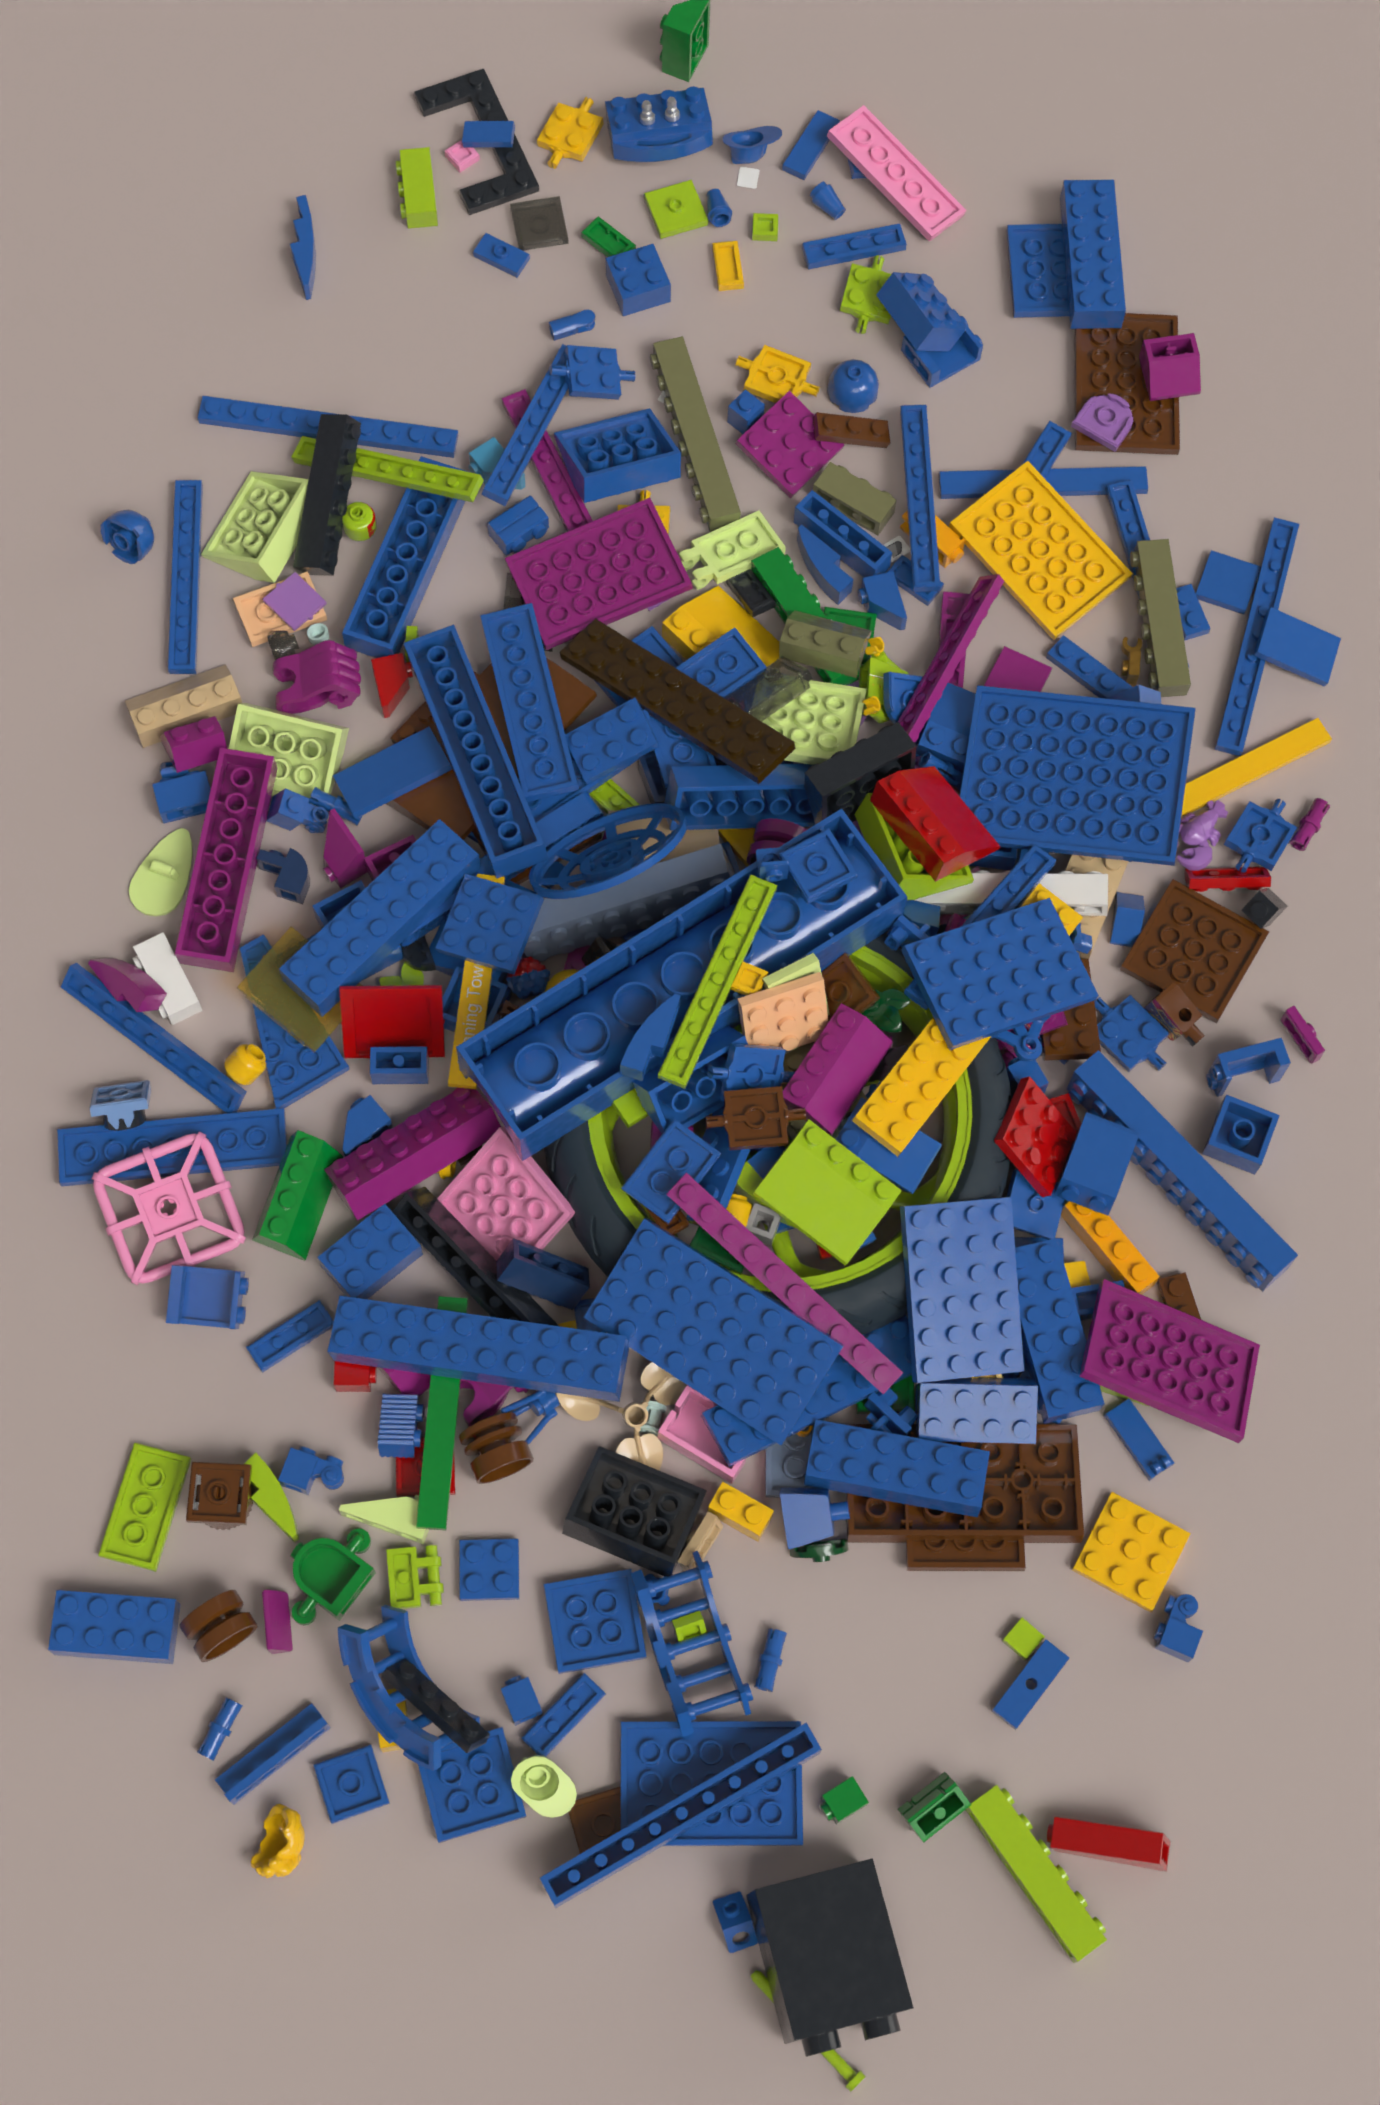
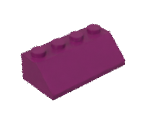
M841 1003L783 1090V1099L787 1108L798 1109L805 1107V1121L811 1120L832 1136L893 1044L892 1041L866 1016Z

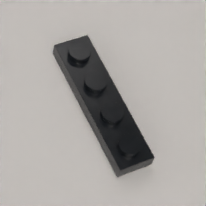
M406 1658L385 1669L382 1677L463 1751L469 1753L487 1742L490 1733Z

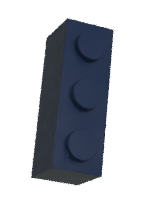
M514 1238L496 1261L497 1281L525 1291L532 1296H538L553 1302L557 1306L573 1310L590 1288L589 1268Z

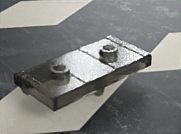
M781 656L770 664L766 671L727 695L725 699L758 720L763 721L810 688L809 681L813 678L808 669Z

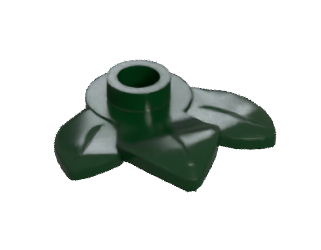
M874 989L880 999L872 1007L866 1009L862 1015L866 1016L875 1026L883 1031L901 1032L902 1021L898 1010L908 1006L911 1003L910 999L903 992L896 989H888L883 992Z

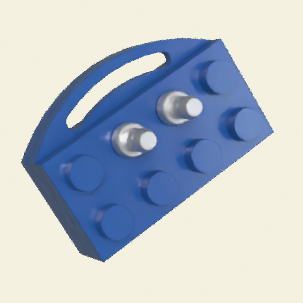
M692 86L686 90L675 92L665 90L661 94L654 95L642 93L637 97H615L611 101H605L607 128L614 159L633 162L666 161L697 153L713 145L712 120L704 87Z

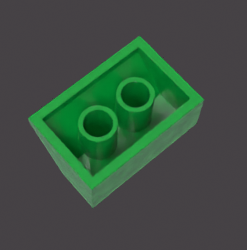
M688 0L675 4L669 13L664 14L660 23V29H663L660 38L662 51L659 60L662 61L663 73L686 82L690 81L709 46L711 0Z

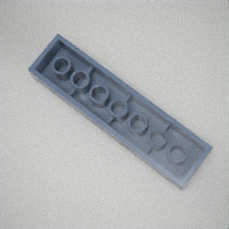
M720 843L657 863L621 884L593 894L569 899L545 898L524 953L527 957H533L541 962L551 956L570 953L586 945H596L602 940L622 937L631 931L648 929L735 875L734 869Z

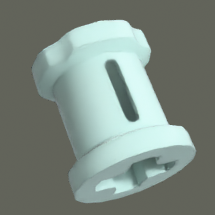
M649 1401L646 1407L648 1420L645 1425L640 1427L641 1430L639 1432L658 1436L662 1413L666 1412L667 1407L658 1402Z

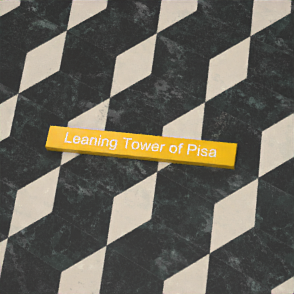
M477 874L479 878L505 885V876L496 878L495 875ZM465 961L448 1087L477 1089V1084L470 1077L466 1079L460 1071L456 1047L485 1029L493 968Z

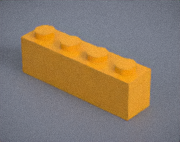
M1070 1201L1064 1205L1061 1217L1115 1281L1123 1280L1125 1288L1141 1295L1155 1285L1160 1276L1109 1215L1093 1211Z

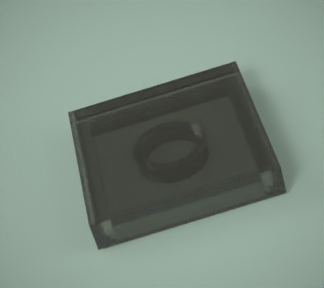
M560 196L510 204L518 249L524 251L569 244Z

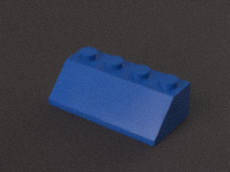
M726 1026L709 1036L685 1089L658 1078V1073L663 1064L646 1073L643 1081L637 1079L632 1081L641 1105L661 1134L664 1133L674 1119L688 1128L725 1106L724 1102L719 1099L723 1081L722 1079H709L707 1072L711 1071L708 1068L710 1066L725 1067L730 1043L748 1045L745 1035L730 1026Z

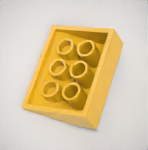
M719 585L680 606L662 622V638L686 660L735 627L767 667V672L765 673L773 674L788 661L787 659L779 658V641ZM759 677L737 693L745 699L757 688Z

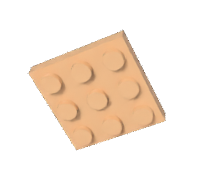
M820 972L738 998L742 1034L745 1035L748 1045L778 1046L786 1051H790L816 1042L828 1024L825 985Z

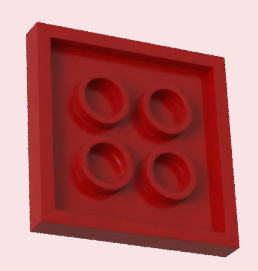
M1029 1076L1021 1078L994 1142L1041 1197H1046L1052 1194L1077 1132Z

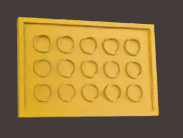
M1026 461L949 524V527L960 536L961 540L963 538L966 539L965 545L993 575L999 574L1004 580L1003 586L1053 640L1058 638L1133 575L1029 461Z

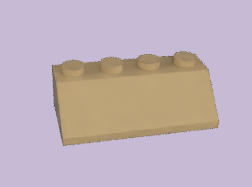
M226 664L125 700L143 748L161 742L160 737L162 733L176 727L185 726L213 716L220 721L236 715L237 706L242 703L236 684Z

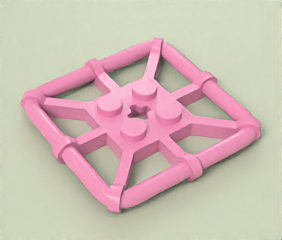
M202 1132L188 1134L151 1149L149 1146L143 1148L141 1153L107 1165L100 1169L98 1173L94 1172L91 1178L94 1180V1193L107 1224V1235H111L124 1271L131 1279V1283L135 1285L150 1283L171 1275L172 1265L195 1267L196 1264L232 1251L240 1243L244 1244L245 1242L244 1225L230 1191L232 1186L230 1181L225 1179L213 1145L206 1138V1134ZM192 1145L181 1172L161 1179L154 1159ZM202 1149L215 1185L194 1193L188 1179V1174L199 1150ZM147 1162L154 1183L133 1189L108 1177ZM105 1185L132 1196L140 1215L118 1223ZM219 1193L233 1231L204 1219L197 1201ZM167 1200L171 1204L176 1203L177 1208L173 1210L174 1214L170 1216L167 1213L161 1212V1208L164 1207V1202ZM143 1223L149 1237V1242L136 1268L122 1231ZM202 1226L230 1239L190 1254L183 1233ZM176 1236L183 1258L145 1272L157 1243Z

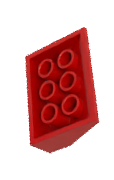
M935 766L900 770L877 781L870 802L935 882L999 850L1000 845Z

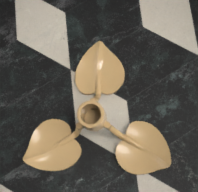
M650 1362L644 1368L640 1377L643 1387L649 1390L641 1404L632 1402L622 1408L602 1399L556 1393L563 1409L577 1420L591 1421L596 1419L600 1413V1405L621 1413L624 1421L631 1427H634V1438L623 1439L618 1444L615 1453L660 1470L663 1461V1447L660 1440L651 1433L639 1436L640 1427L645 1425L648 1420L646 1407L652 1396L660 1404H676L687 1384L653 1362Z

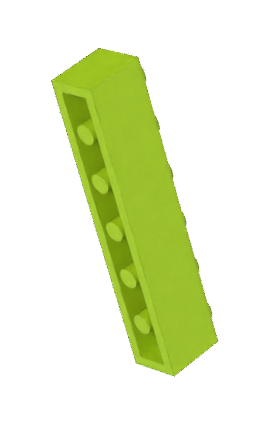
M996 1785L972 1802L966 1811L1072 1962H1079L1107 1941L1103 1935L1106 1929L1096 1916L1091 1918L1085 1907L1088 1904L1077 1890L1075 1892L1071 1890L1067 1884L1069 1877L1059 1864L1054 1866L1048 1856L1051 1852L1041 1839L1037 1841L1030 1830L1033 1827L1023 1813L1018 1815L1012 1806L1015 1802L1010 1793L1005 1788L1000 1790L998 1785Z

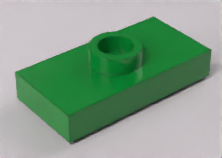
M599 216L581 232V237L606 257L636 249V245Z

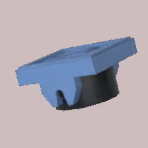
M144 1080L94 1088L90 1103L91 1117L102 1116L104 1127L108 1130L119 1131L140 1126L146 1121L145 1109L149 1108L151 1096L150 1081Z

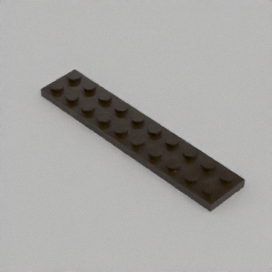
M596 618L559 652L563 661L626 701L636 698L642 710L645 709L650 716L757 784H760L796 749L795 743L791 739Z

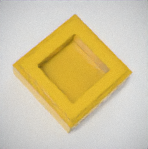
M742 961L731 985V990L746 996L759 992L764 985L762 978L768 976L769 972Z

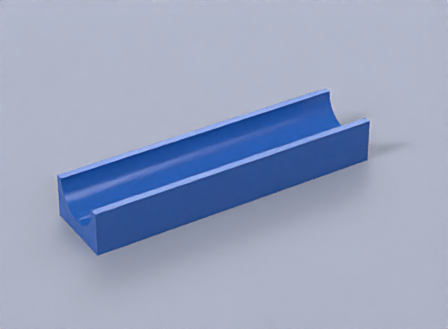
M842 809L780 847L787 850L829 828L857 872L858 877L809 904L806 903L789 874L788 879L771 882L777 885V890L744 959V962L768 971V975L812 953L818 958L822 972L844 953L851 955L889 931L895 921L904 914L907 895ZM768 855L763 859V862L779 861V859L774 855ZM757 861L456 1047L460 1071L466 1079L470 1077L487 1097L509 1133L516 1153L522 1161L610 1107L614 1100L635 1088L632 1081L636 1079L620 1075V1064L626 1049L645 1020L663 1002L674 994L681 995L680 1008L664 1056L661 1058L651 1055L645 1074L664 1063L750 875L758 877ZM730 990L710 1036L726 1026L735 1028L741 1024L738 998L746 995Z

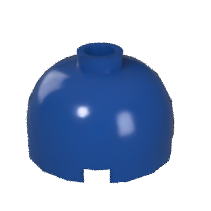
M851 359L840 363L834 368L829 377L827 393L832 404L834 402L840 406V410L848 413H859L867 410L869 405L877 399L879 388L877 374L869 364L862 360Z
M129 509L117 511L101 524L100 532L106 545L110 542L111 546L115 549L112 553L125 563L135 564L141 561L153 547L155 536L148 518L136 511Z

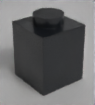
M1267 887L1259 890L1241 911L1262 929L1270 926L1286 909L1287 905Z

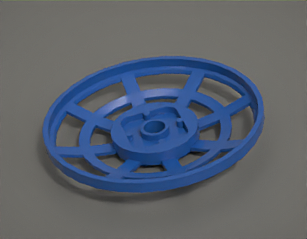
M655 803L621 809L590 821L581 826V828L568 833L563 839H559L546 850L548 860L532 866L529 874L530 884L538 895L550 899L581 897L621 884L658 863L678 845L687 829L684 814L676 806ZM652 818L646 829L617 834V825ZM663 818L673 820L679 825L667 836L662 831L656 830ZM605 830L607 839L592 845L580 854L568 851L587 838ZM649 838L658 841L644 850L643 844ZM656 851L654 854H652V855L649 856L647 859H645V856H647V855L651 854L652 852ZM558 858L569 861L560 872L558 878H543L548 868ZM580 865L581 873L569 876L573 869ZM581 880L586 881L584 884L576 888L568 884L571 882ZM559 884L562 890L546 889L542 886Z

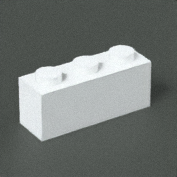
M160 933L133 946L137 956L132 959L136 967L145 971L167 993L158 1009L163 1019L168 1017L171 1024L174 1025L202 1011L201 1005L164 933Z

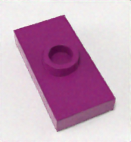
M1296 1007L1288 1008L1280 1021L1309 1063L1313 1064L1320 1060L1326 1050L1317 1039L1314 1027L1310 1023L1305 1022Z

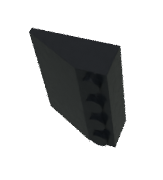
M899 722L892 726L883 727L877 734L868 739L863 738L859 740L853 747L845 751L836 752L830 759L821 764L812 765L805 772L804 787L815 825L840 809L845 812L851 822L856 821V811L866 795L873 793L877 781L900 770L915 769L917 746Z
M599 1446L565 1518L562 1534L668 1577L674 1573L677 1561L683 1552L707 1490Z

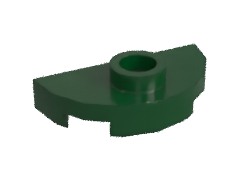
M847 1539L812 1542L790 1549V1556L793 1558H812L813 1562L830 1561V1556L848 1551Z

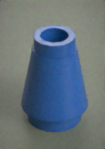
M823 181L811 191L812 203L833 217L834 220H837L845 213L846 209L843 207L831 184L827 185Z
M711 189L706 195L708 220L715 227L726 226L731 221L732 210L719 189Z

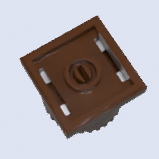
M192 1462L186 1521L188 1523H205V1525H209L210 1528H215L216 1530H230L231 1528H236V1526L247 1525V1517L249 1512L252 1511L253 1500L251 1499L253 1492L250 1487L252 1465Z

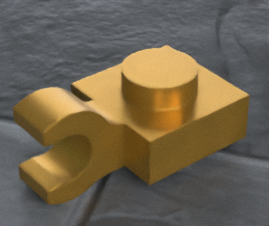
M1124 637L1121 650L1128 659L1122 661L1121 676H1125V681L1134 687L1140 675L1143 642L1141 638H1138L1136 646L1130 647L1127 644L1128 637Z

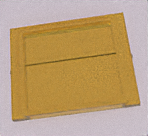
M291 926L237 986V989L297 1041L315 1053L338 1025L341 1024V1005L339 1001L321 1017L283 981L279 968L308 942L304 936Z

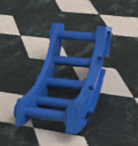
M698 1551L692 1552L696 1565L695 1568L653 1582L651 1579L645 1580L642 1570L630 1573L639 1606L642 1608L652 1649L666 1691H668L672 1701V1709L683 1737L694 1733L691 1721L695 1720L696 1716L739 1701L745 1715L751 1714L749 1701L753 1700L749 1684L742 1683L731 1654L728 1641H731L732 1638L727 1623L721 1624L708 1580L713 1578L708 1561L702 1562ZM700 1579L704 1598L662 1612L660 1609H654L652 1598L656 1597V1593ZM709 1610L715 1630L674 1644L664 1642L660 1628L664 1627L665 1623L697 1611ZM719 1642L725 1663L683 1677L681 1674L675 1675L671 1663L675 1656ZM730 1674L736 1690L695 1704H691V1702L685 1703L682 1693L686 1692V1688Z
M383 1605L381 1606L382 1623L368 1630L348 1624L338 1627V1641L343 1666L348 1665L353 1682L350 1683L351 1689L375 1729L389 1744L395 1742L403 1749L405 1757L422 1767L434 1771L441 1767V1749L454 1741L445 1733L437 1737L423 1730L422 1728L433 1723L424 1714L410 1720L396 1705L406 1700V1698L398 1691L388 1694L383 1686L379 1674L385 1672L387 1667L405 1658L431 1680L414 1647L408 1611ZM385 1635L390 1656L374 1663L370 1642ZM465 1711L469 1716H471L475 1721H477L480 1724L479 1716H476Z

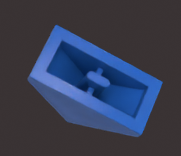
M1116 892L1110 944L1133 947L1141 933L1145 913L1144 896Z

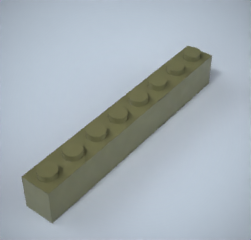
M683 336L653 343V354H650L651 366L653 370L657 369L659 374L657 376L659 390L664 391L666 395L664 398L665 409L667 413L671 412L672 431L674 435L678 434L680 439L678 441V448L681 452V457L685 456L687 460L685 470L688 479L692 478L694 482L692 486L695 501L700 500L702 508H699L702 523H707L709 531L712 532L739 520L741 511Z

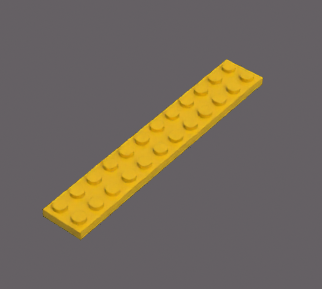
M1039 883L1021 907L1050 898L1070 936L1083 917ZM933 1017L852 1121L898 1157L990 1037L949 1050Z

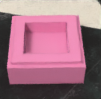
M462 140L444 151L445 157L460 173L480 160V155L474 148L463 147Z

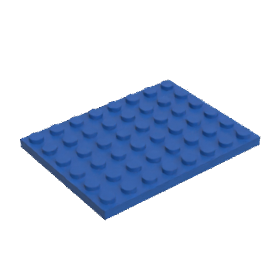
M977 685L960 798L1000 847L1029 850L1035 844L1045 852L1175 866L1196 708Z

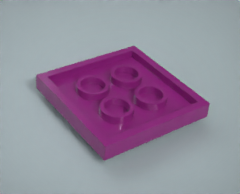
M788 391L735 444L791 499L843 449L844 444L815 440L814 414L794 394Z

